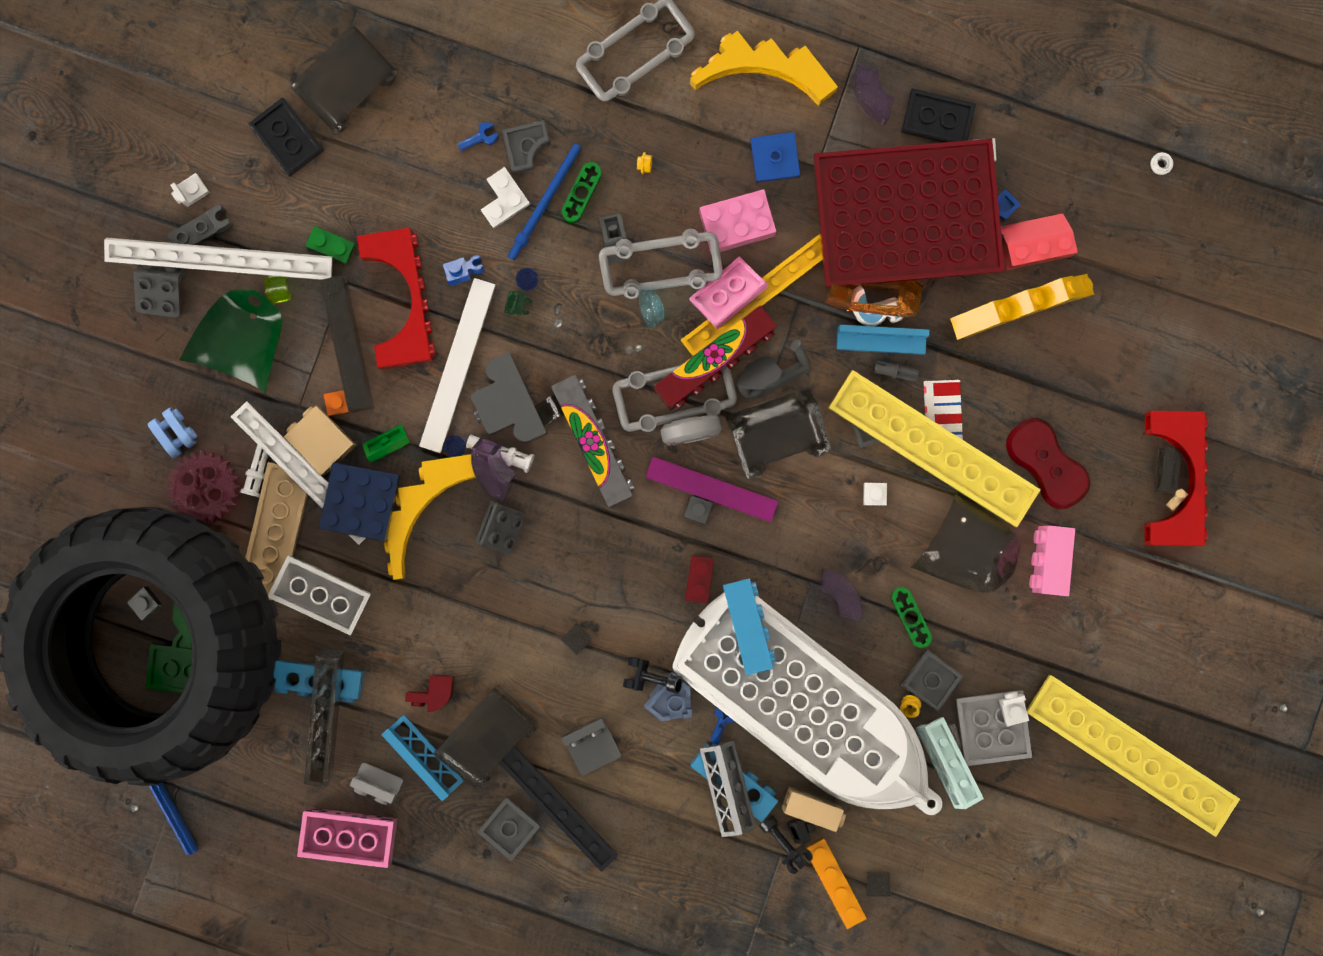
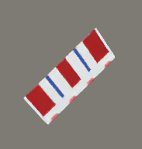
M960 380L924 381L925 416L963 440Z

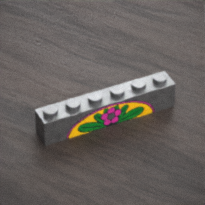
M573 375L552 385L554 394L608 507L610 508L633 497L631 492L635 491L630 479L625 480L622 474L625 468L620 458L616 460L612 453L616 449L611 439L606 440L603 434L606 428L601 418L596 419L593 413L597 409L592 398L587 400L584 394L587 388L582 378L577 379L576 375Z

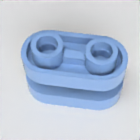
M168 408L162 413L165 420L160 422L154 418L148 423V427L166 452L173 459H176L182 454L179 447L184 444L187 448H191L197 443L195 440L197 434L190 426H185L182 422L184 417L178 409ZM169 427H171L178 436V438H176L175 440L166 430Z

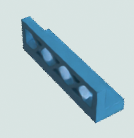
M839 325L837 328L836 350L925 355L926 339L929 337V330Z
M405 714L381 734L441 801L448 797L464 781L461 775ZM403 721L410 728L409 737H401L394 730ZM412 740H421L425 744L424 753L414 752ZM427 757H437L440 761V769L431 770L427 766ZM443 773L452 774L457 779L449 789L442 782Z

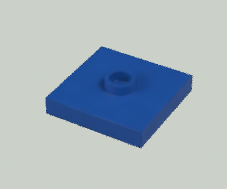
M794 132L750 138L756 183L800 177Z

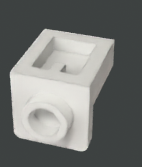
M197 173L178 185L175 183L170 185L174 190L171 194L177 203H183L187 207L210 193Z
M1015 691L1004 694L1005 698L999 699L1007 727L1029 721L1024 703L1026 700L1025 695L1018 694Z

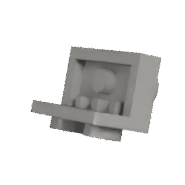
M363 762L357 775L353 777L350 786L355 788L354 792L363 796L367 794L375 797V801L387 805V803L392 804L395 801L403 779Z

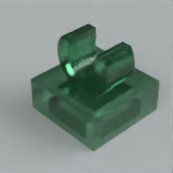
M509 291L504 313L528 315L529 311H525L523 305L524 302L532 303V300L525 298L526 293Z

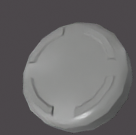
M708 414L702 417L696 416L664 424L660 431L663 443L668 446H674L681 443L686 444L709 439L712 436L716 437L721 432L722 426L718 416Z

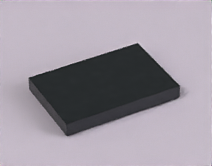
M912 88L901 133L942 143L968 140L976 103Z
M283 97L248 123L289 177L324 151Z

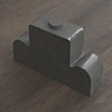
M510 352L489 361L485 369L486 375L495 383L471 394L472 401L477 409L473 413L478 423L483 422L487 433L490 435H495L514 426L513 432L515 437L523 443H529L547 435L548 433Z

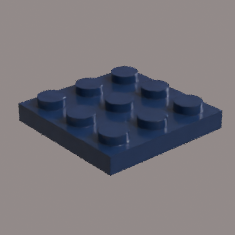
M333 463L319 529L386 542L400 476Z

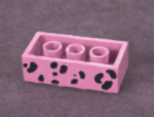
M308 807L303 811L297 857L388 868L392 863L398 818Z

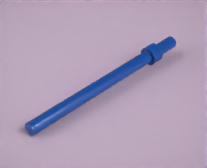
M574 143L524 229L514 239L515 244L507 256L511 260L515 261L523 246L526 247L530 234L582 149L578 144Z

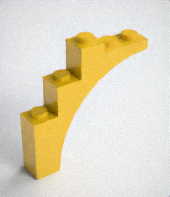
M738 31L734 34L728 33L720 41L719 51L722 54H715L710 58L707 66L704 68L698 67L692 72V77L690 78V84L696 91L710 81L727 75L738 73L766 74L792 83L805 92L818 106L834 95L838 88L806 46L801 49L795 48L788 54L789 58H787L771 38L767 42L763 40L758 43L754 48L755 51H753Z
M1088 274L1060 278L1008 298L992 301L950 318L957 340L970 337L1010 321L1095 295L1093 283Z
M476 454L421 462L422 467L419 468L420 480H424L425 484L398 488L399 493L396 494V503L398 507L401 506V510L392 512L387 541L384 542L386 554H390L391 562H388V572L390 576L393 575V580L405 578L407 543L413 526L423 510L433 499L448 488L463 481L480 477Z

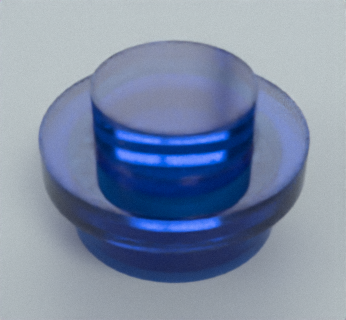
M524 268L517 273L516 283L522 290H532L538 283V276L534 270Z
M450 436L445 440L443 449L449 457L462 456L465 452L466 444L461 437Z

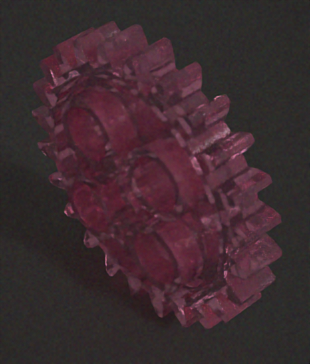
M200 451L199 457L195 452H191V459L183 456L184 463L176 461L178 469H170L174 477H167V480L172 482V485L166 487V489L172 490V493L167 498L175 500L170 506H179L176 513L185 512V514L192 515L198 519L200 517V520L206 523L207 517L210 522H215V515L223 519L222 511L231 512L228 505L236 506L232 498L240 496L234 491L241 488V486L234 484V481L238 480L239 476H232V473L236 470L235 468H227L230 461L226 460L222 463V455H218L215 458L214 452H209L207 456L205 451ZM213 467L215 470V476L214 478L209 479L207 477V471L209 468ZM198 468H200V476L197 473ZM188 474H192L194 481L188 486L185 479ZM203 484H207V487L204 488V491H200V487H202ZM219 489L221 491V498L215 501L213 492ZM195 495L200 499V503L196 507L191 503Z

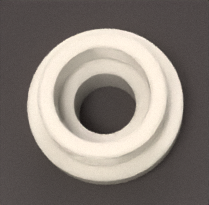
M1157 153L1151 159V169L1158 175H1165L1173 168V159L1167 153ZM1158 161L1164 162V168L1158 166Z

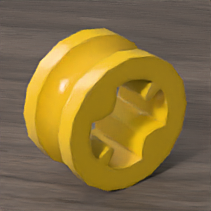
M913 695L903 697L900 711L908 718L917 717L921 708L920 699Z

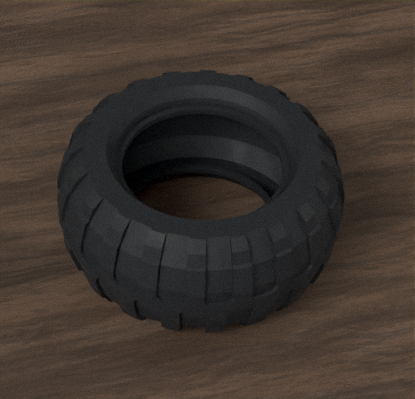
M158 507L122 508L109 510L75 521L62 530L58 537L49 539L29 557L31 561L26 569L12 581L8 590L9 601L6 611L0 614V635H2L0 672H4L5 682L9 694L5 695L11 710L17 711L25 723V733L36 745H43L51 752L55 762L66 769L85 772V774L90 775L89 779L113 784L128 782L130 785L151 786L189 776L220 760L228 754L230 749L240 739L246 737L252 730L260 716L258 712L262 704L268 701L274 689L276 679L273 674L276 661L281 656L282 647L281 639L277 638L275 617L278 616L275 601L269 600L267 591L262 584L264 577L256 564L248 562L240 553V546L233 539L222 532H214L207 527V523L189 514L174 513ZM126 575L143 578L161 588L176 603L189 628L193 650L190 676L180 698L166 713L148 712L136 708L121 699L108 686L95 661L92 629L96 611L108 590Z

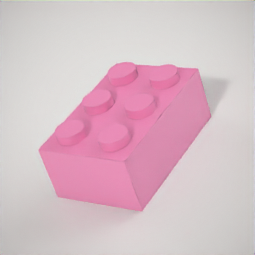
M764 189L706 205L699 209L704 232H712L717 236L720 252L775 237L776 229Z
M1038 526V530H1035L1034 543L1036 544V552H1033L1031 560L1032 566H1034V575L1030 576L1029 581L1032 593L1069 596L1075 528Z

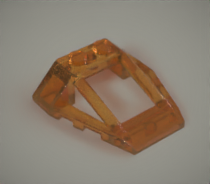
M915 280L861 285L863 288L898 290L896 305L852 302L854 292L852 287H858L859 285L838 286L832 284L828 288L825 304L845 311L905 318L914 317L919 312L924 285Z

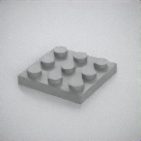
M1017 690L1018 694L1024 695L1023 690ZM1015 691L955 698L962 754L967 766L1032 758L1028 722L1007 727L1002 714L999 699L1005 698L1004 694Z

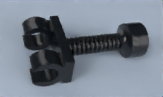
M629 656L628 665L638 668L635 680L624 678L623 687L643 691L644 682L647 681L666 686L668 692L675 694L680 692L683 685V678L681 676L671 674L668 678L648 673V660Z
M771 815L759 827L764 833H771L781 847L785 849L788 857L782 863L787 865L790 873L796 874L798 870L793 866V863L799 869H802L807 864L802 855L809 862L813 859L811 851L805 849L806 846L804 844H801L797 849L793 848L789 841L781 834L780 830L777 829L778 821Z

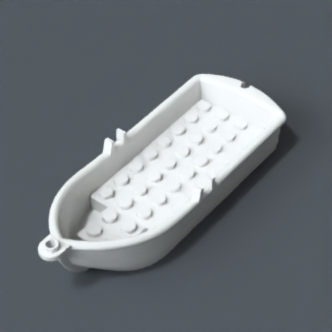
M725 592L714 599L698 615L705 620V626L699 627L696 623H692L678 648L673 662L674 673L681 676L683 681L831 796L852 805L871 809H896L915 805L928 815H935L941 810L942 799L928 787L927 764L920 740L905 715L886 696L758 596H754L757 605L761 604L765 617L760 619L762 627L768 628L770 640L766 641L768 650L773 649L776 663L772 664L773 669L746 676ZM929 800H934L935 804L933 807L927 806Z

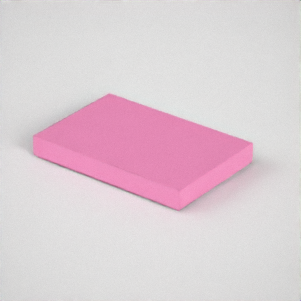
M739 256L723 270L719 280L708 282L703 288L693 294L689 300L716 329H719L766 290L768 285Z

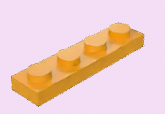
M824 837L806 846L805 849L811 851L813 855L811 862L846 928L849 929L866 920L867 918Z

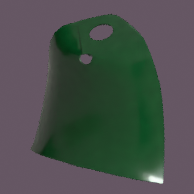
M231 290L221 296L207 311L179 360L223 372L253 385L266 394L268 379L282 330V315L266 297L256 290ZM248 297H257L260 300L261 305H252L249 302ZM250 313L255 314L257 317L251 319Z

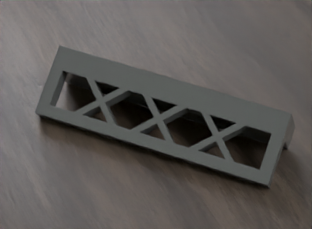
M734 740L700 748L722 837L744 835L756 829ZM715 751L716 763L711 761L709 752ZM716 773H717V774L721 777V779H722V785H721V786L716 782V779H715ZM722 796L727 799V808L721 803ZM727 818L732 821L734 830H728Z

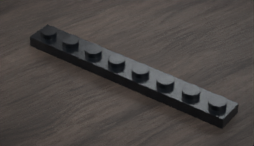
M496 725L491 727L478 740L487 752L601 872L618 857V854Z

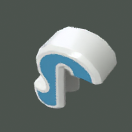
M861 285L856 287L850 296L851 309L856 319L865 326L874 327L879 325L886 317L891 323H896L905 316V306L896 297L868 305L864 289Z

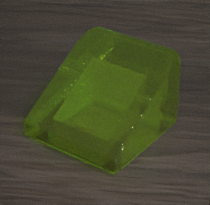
M273 275L264 277L265 294L271 303L291 299L287 277Z

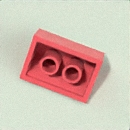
M1064 214L1001 226L1003 255L1007 270L1069 258L1078 253L1073 230Z

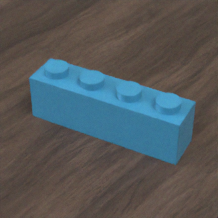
M749 578L723 585L746 676L773 669L772 664L776 663L773 649L768 650L766 642L770 640L768 628H763L760 620L765 617L761 604L757 605L754 596L759 595L756 583H751Z

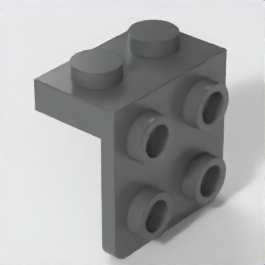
M139 265L134 271L136 311L144 314L178 317L181 313L180 283L186 276V268Z

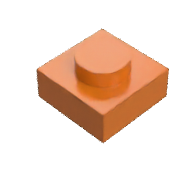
M347 390L324 394L327 415L329 417L351 412Z

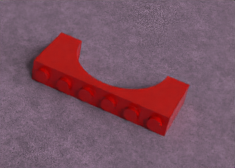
M411 228L357 236L360 258L364 262H382L397 269L405 277L412 297L411 312L403 329L387 342L374 345L377 368L384 370L433 362L436 350L434 342L430 343L429 334H432L431 321H427L426 312H429L427 298L423 299L422 290H426L424 277H420L419 269L422 268V261L420 255L416 254L415 247L419 246L417 233L413 234Z
M1149 411L1145 413V435L1162 438L1171 443L1181 453L1188 468L1189 486L1188 496L1173 514L1157 522L1145 523L1144 545L1205 546L1208 538V532L1205 528V519L1208 516V509L1205 506V497L1208 494V487L1205 484V475L1208 472V464L1205 462V453L1208 450V442L1205 439L1208 419L1205 417V412Z

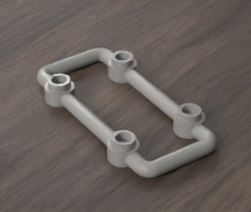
M658 0L654 4L645 3L641 7L638 16L601 42L593 41L589 43L587 52L577 59L576 68L596 97L601 101H609L616 95H627L630 91V85L669 57L677 58L681 56L684 46L694 39L695 31L672 0ZM667 7L686 32V35L680 39H670L664 51L628 77H617L613 81V87L604 92L585 67V64L590 60H601L608 47L643 22L651 23L655 21L658 11Z
M695 229L685 230L682 236L632 243L628 239H620L615 246L605 247L599 253L605 291L609 295H624L629 299L637 298L640 292L690 285L694 289H701L705 286L706 282L717 281L723 274L717 236L712 232L698 233ZM700 242H710L714 268L712 273L705 274L702 270L695 269L689 273V276L645 283L629 279L624 282L623 286L613 287L607 256L617 255L619 258L627 259L633 252L677 245H684L688 249H693Z
M681 365L646 374L640 371L632 372L628 378L617 381L612 388L621 427L628 432L637 430L651 432L656 426L703 414L718 415L721 410L733 407L737 401L731 370L727 367L722 371L728 395L727 400L718 401L711 398L702 406L657 417L645 414L639 421L629 423L621 389L630 386L633 389H641L645 386V383L663 379Z

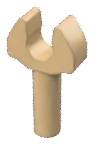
M1182 488L1178 489L1166 506L1174 511L1185 500L1188 493Z

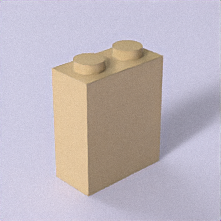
M311 406L302 414L304 417L298 423L294 422L287 428V434L284 438L320 475L326 476L331 471L332 464L343 460L357 445L320 407L315 406L313 408Z
M788 786L781 806L787 815L837 832L838 827L843 826L846 817L840 804Z

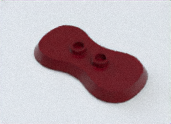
M1030 418L1018 424L1010 432L1006 440L1008 455L1016 464L1025 468L1033 475L1046 503L1056 509H1068L1086 496L1091 483L1089 474L1080 463L1064 453L1050 424L1039 418Z

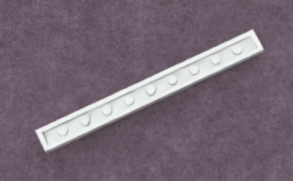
M117 238L104 239L105 262L321 280L332 279L333 257Z

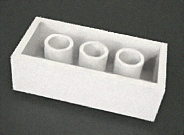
M288 555L268 597L351 635L371 593Z

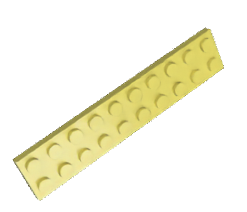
M853 370L828 407L831 411L1014 527H1018L1041 490Z
M1052 675L1047 677L1027 708V714L1215 837L1240 800Z

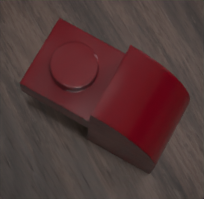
M430 675L429 691L406 692L405 702H411V706L424 707L425 703H428L427 712L441 709L452 698L455 676Z

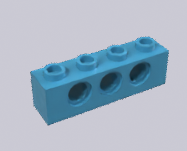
M278 659L273 674L276 679L274 692L288 694V690L297 691L298 696L310 697V694L313 693L319 694L321 699L332 700L333 696L341 697L343 702L354 703L355 699L362 697L365 671ZM292 672L299 676L297 685L290 681ZM314 675L321 678L322 683L320 687H315L312 684ZM336 678L343 681L344 687L342 690H337L334 687Z
M706 743L703 747L713 746L716 744L713 743L712 745H709L708 743ZM715 751L709 752L710 759L714 763L717 761ZM699 752L690 763V766L707 779L701 752ZM742 771L747 793L751 789L759 791L758 798L755 800L749 799L753 816L760 822H763L778 802L777 797H775L777 793L768 785L763 787L757 783L759 778L750 771L747 773ZM716 773V776H715L716 782L721 786V785H722V779H721V777Z

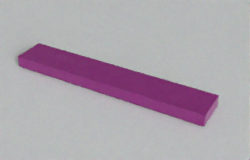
M652 457L645 477L768 522L772 521L778 501L656 457Z

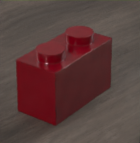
M691 556L685 594L686 601L708 603L714 559Z

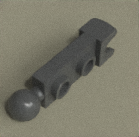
M216 205L207 210L203 215L168 233L170 242H161L199 245L213 236L229 230L234 224L228 219L219 221L220 216L226 210L222 205Z

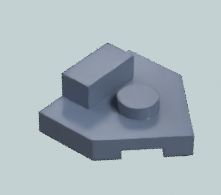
M684 681L678 694L668 692L666 686L658 684L649 694V700L644 704V708L660 721L692 718L690 686Z

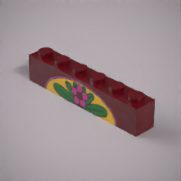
M760 305L654 386V391L670 411L674 408L676 410L680 409L687 403L686 399L693 394L695 397L705 389L704 385L706 383L717 381L723 375L721 373L727 367L732 369L739 364L740 357L744 354L749 356L758 349L757 344L761 341L766 343L775 336L774 332L777 325Z

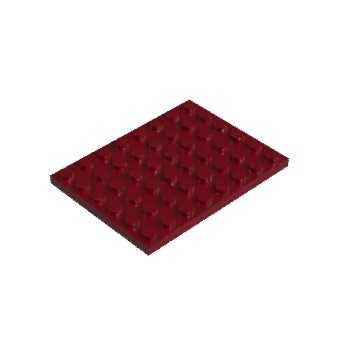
M992 138L814 153L825 288L1005 272Z

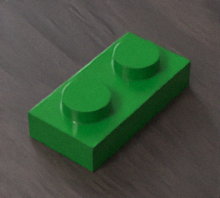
M314 226L305 246L325 256H331L334 260L347 265L356 244Z
M400 424L362 445L367 459L372 463L397 449H401L409 444L410 440L405 428Z

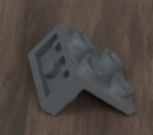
M603 716L561 737L564 746L568 747L582 776L621 757V753Z

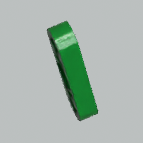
M589 162L582 167L562 208V215L566 222L577 223L581 219L601 179V169L598 164ZM592 168H594L597 176H592L590 178L589 184H593L592 187H590L587 183H585L588 178V173L586 172V170L591 171ZM579 187L586 188L588 190L587 197L583 199L578 198L575 195L576 190ZM571 199H574L579 203L576 207L578 215H573L569 218L567 209L572 210L574 202H571Z
M903 587L894 589L891 593V602L910 641L916 647H927L931 643L932 636L911 592ZM899 591L902 594H907V597L904 598L906 605L911 603L913 607L905 608L901 612L900 608L904 607L903 603L896 601ZM909 611H914L917 614V620L913 624H908L905 620V615ZM921 623L922 627L918 629L921 634H926L925 642H916L915 638L918 637L916 630L911 632L910 628L917 627Z

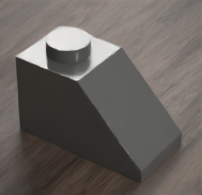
M621 213L599 218L605 247L615 246L620 239H627ZM617 255L608 256L609 264L621 263L631 259V257L622 259Z

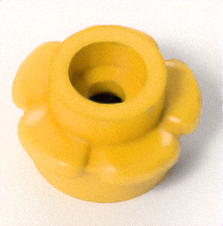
M643 152V155L638 156L637 170H641L642 174L651 173L652 155H646V152Z

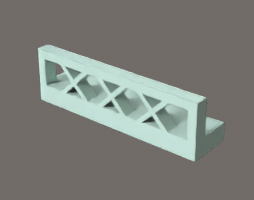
M940 717L927 725L917 726L915 729L954 808L967 809L983 800L984 798L944 717Z

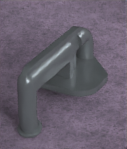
M795 340L790 345V349L796 353L799 362L782 371L773 358L769 356L761 357L749 363L737 382L741 395L747 399L761 398L807 374L811 370V363L802 342Z

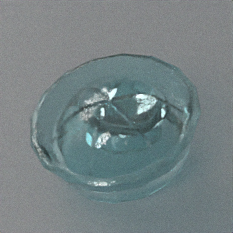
M641 291L639 294V307L645 323L654 329L665 318L662 301L656 292Z

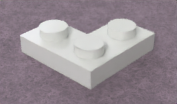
M505 167L487 178L488 183L499 198L482 208L481 211L493 229H495L528 207L530 203Z

